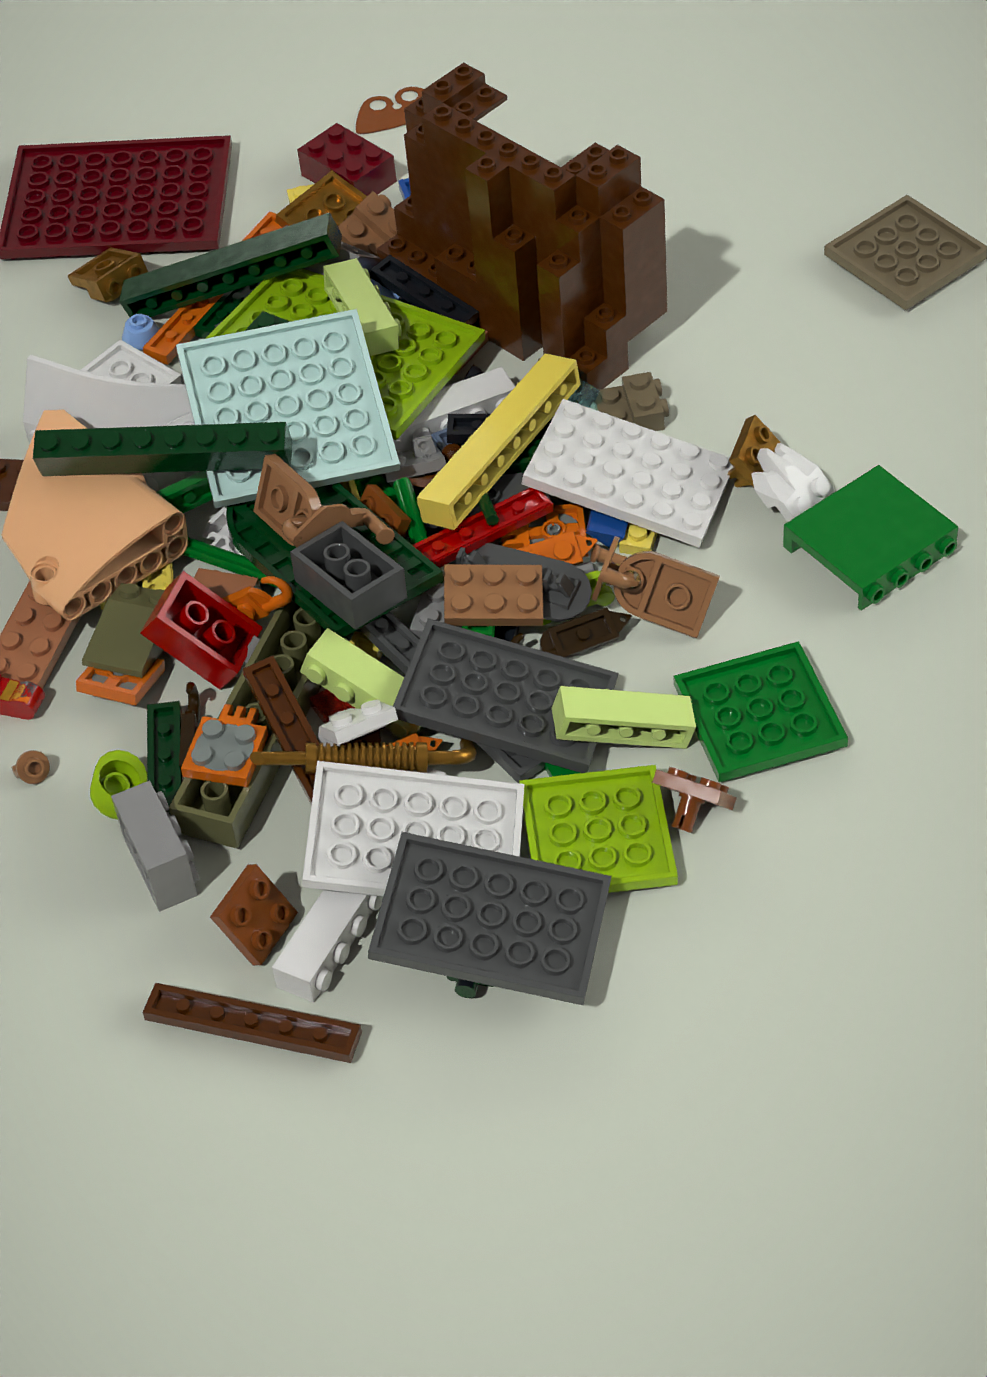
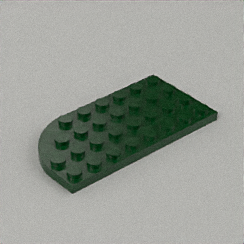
M339 483L314 488L320 499L321 506L344 504L349 509L366 508L370 510ZM255 500L227 506L226 519L229 535L236 549L266 576H275L286 581L293 591L292 600L325 630L328 628L342 638L444 581L443 571L394 529V539L390 543L383 545L377 542L376 535L365 525L351 527L404 568L407 591L406 599L355 630L295 581L290 551L296 547L287 543L253 511Z

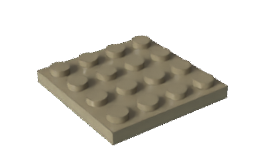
M905 195L824 246V255L903 309L908 310L987 259V246L914 198Z

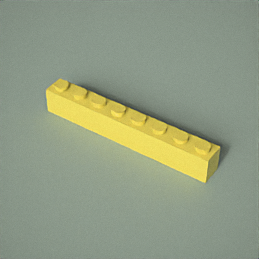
M544 354L490 416L485 419L482 425L469 437L465 444L453 455L448 463L436 474L431 482L419 493L417 504L422 522L452 530L459 526L479 503L481 497L492 488L552 419L562 400H568L581 385L576 360L550 354Z

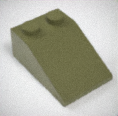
M121 583L106 602L82 658V665L142 678L164 651L141 635L140 632L165 590H154L139 587L132 583Z

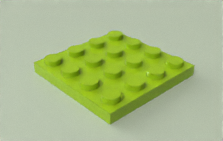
M656 764L519 780V784H524L523 814L530 859L611 876L608 893L678 885V874L661 789L659 785L652 783L656 772Z

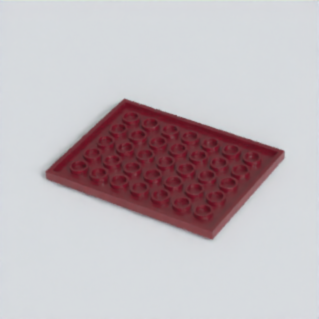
M231 135L19 145L0 229V259L100 255L109 248L136 253L219 249L232 150Z

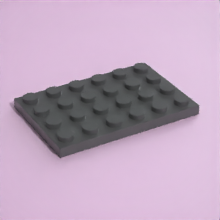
M428 618L393 707H395L398 720L576 772L587 773L597 742L556 739L552 706L560 686L614 690L619 673Z
M402 832L369 946L368 959L584 1005L611 876Z

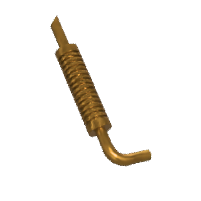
M463 738L460 741L461 749L452 751H428L426 742H416L415 746H413V742H409V746L406 745V742H402V746L399 745V742H395V746H393L392 742H388V746H386L385 742L381 743V746H379V743H375L374 746H372V743H368L367 746H365V743H361V746H358V743H354V746H351V743H347V746H344V743L340 744V746H337L335 743H333V746H330V743H326V746H323V743H319V746H316V743H305V751L252 752L250 759L256 765H305L306 774H316L317 761L404 771L416 770V772L427 773L428 765H461L469 763L475 759L477 751L473 741Z

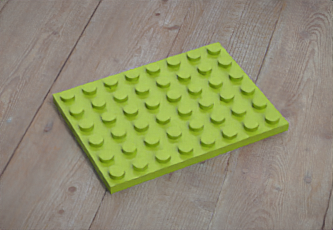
M301 268L262 281L206 338L245 331L262 311L290 322L338 312L324 290V275ZM381 295L383 302H388L393 318L399 320L402 336L398 337L399 349L373 355L370 358L392 437L394 440H397L485 340V330Z

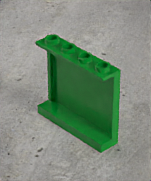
M877 465L785 523L783 547L791 554L800 548L809 553L859 594L858 609L862 611L869 605L878 603L883 596L895 588L902 587L918 573L928 570L933 563L951 555L957 547L958 526L883 467Z

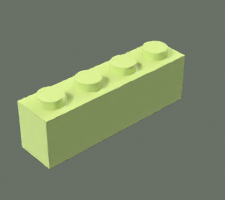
M357 258L323 266L324 290L337 312L357 309L369 355L373 356L399 349L398 337L402 336L400 322L391 315L388 302H383L378 286L373 285L370 280L368 270L362 268Z
M328 628L309 650L300 670L311 682L321 685L332 692L339 700L347 702L358 709H361L362 704L372 700H380L385 704L393 706L404 679L403 676ZM401 720L386 725V728L399 738L413 733L418 735L424 728Z
M560 686L552 706L556 739L687 749L696 729L690 696Z

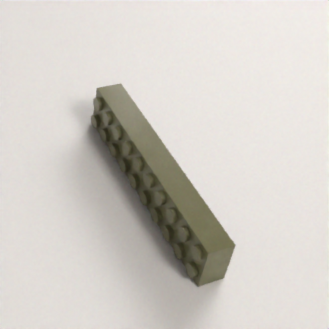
M292 600L288 605L276 609L245 667L274 656L306 717L322 686L311 682L300 670L307 653L325 632V629ZM242 672L225 704L233 705L232 716H234L237 706L246 707L245 718L250 708L259 709L256 725L267 726L269 734L262 752L283 751ZM257 765L248 787L185 777L169 806L170 815L175 816L182 835L238 849L281 765Z

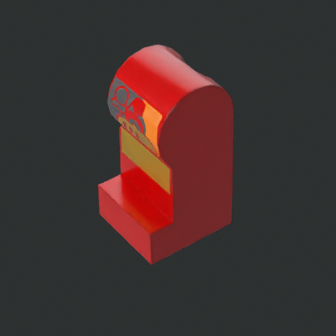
M0 674V715L26 720L32 719L45 698L43 689L30 681L19 682L1 677Z

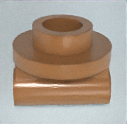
M29 750L19 756L16 765L12 766L11 769L17 779L20 778L29 784H37L47 777L50 764L48 758L42 752Z

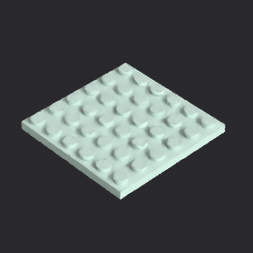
M357 309L176 344L195 425L286 422L292 438L291 468L313 488L400 470L399 458ZM262 469L206 471L214 507L219 508L256 500Z

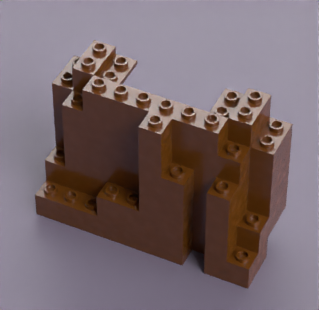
M463 62L422 90V97L404 108L407 133L404 134L411 195L394 207L397 235L377 248L378 257L384 259L390 254L478 310V320L472 325L488 331L489 341L520 360L525 361L542 347L543 355L550 354L576 360L581 385L575 393L589 401L593 397L592 391L604 389L629 369L628 342L667 312L665 199L641 186V157L619 145L609 150L595 142L560 167L477 122L507 101V95L487 85L483 72Z

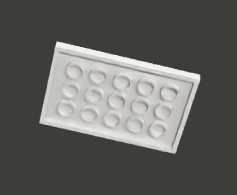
M563 399L523 474L521 484L700 548L729 482L730 476L727 475L728 471L734 466L729 462L730 457Z
M317 761L302 887L384 896L402 832L520 857L524 784Z

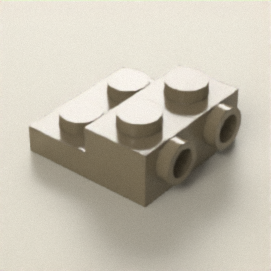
M651 372L621 377L622 386L592 391L597 411L653 431L665 430L664 417L669 416L666 398H659L662 396L661 382L659 378L653 379Z

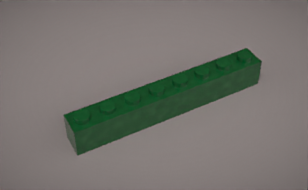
M329 212L126 279L123 282L119 302L129 317L135 314L153 317L339 257L342 233Z
M286 422L35 430L32 459L42 476L262 469L265 455L276 454L291 467L292 438Z

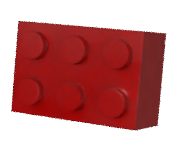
M183 571L166 587L140 634L212 685L221 689L238 674L247 658L249 643L254 635L258 637L263 627Z

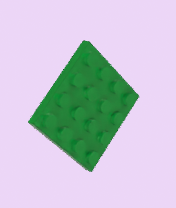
M799 641L673 676L674 686L678 695L690 696L696 723L695 732L719 783L848 746V736Z

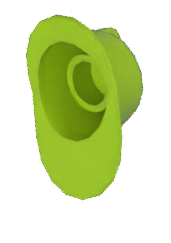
M122 750L109 751L100 757L92 777L90 798L101 814L118 820L111 796L147 782V772L144 764L137 756Z

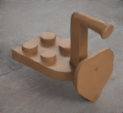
M276 454L265 455L253 511L290 545L297 548L341 521L350 527L365 525L376 535V540L380 544H388L394 539L395 533L393 529L389 528L366 508L349 509L344 504L321 506L317 492L304 478Z
M617 536L614 537L609 550L600 548L598 544L593 547L590 561L592 563L596 561L603 563V567L592 600L597 601L603 583L613 585L617 601L628 613L691 637H698L720 575L652 551L637 552L629 557L617 554L615 550L620 539Z

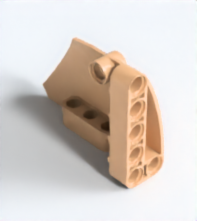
M62 409L44 410L36 430L88 428ZM34 432L11 498L2 531V539L29 578L33 596L37 603L51 606L66 620H74L107 601L121 583L135 584L183 555L188 546L185 515L149 487L142 473L42 476L32 459Z

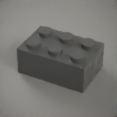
M343 521L290 551L295 581L355 630L407 598L404 568Z

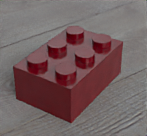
M338 123L297 149L301 176L313 183H317L325 175L333 171L368 196L372 191L378 195L397 182L394 155Z

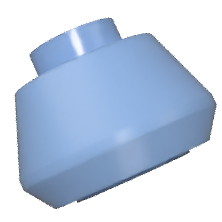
M135 314L125 323L122 341L143 351L144 345L160 328L151 317Z

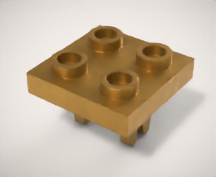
M756 415L745 419L729 462L734 467L728 471L727 475L730 476L729 479L737 478L734 483L735 487L753 486L751 473L764 472L757 459L759 450L761 448H768L775 453L777 443H781Z

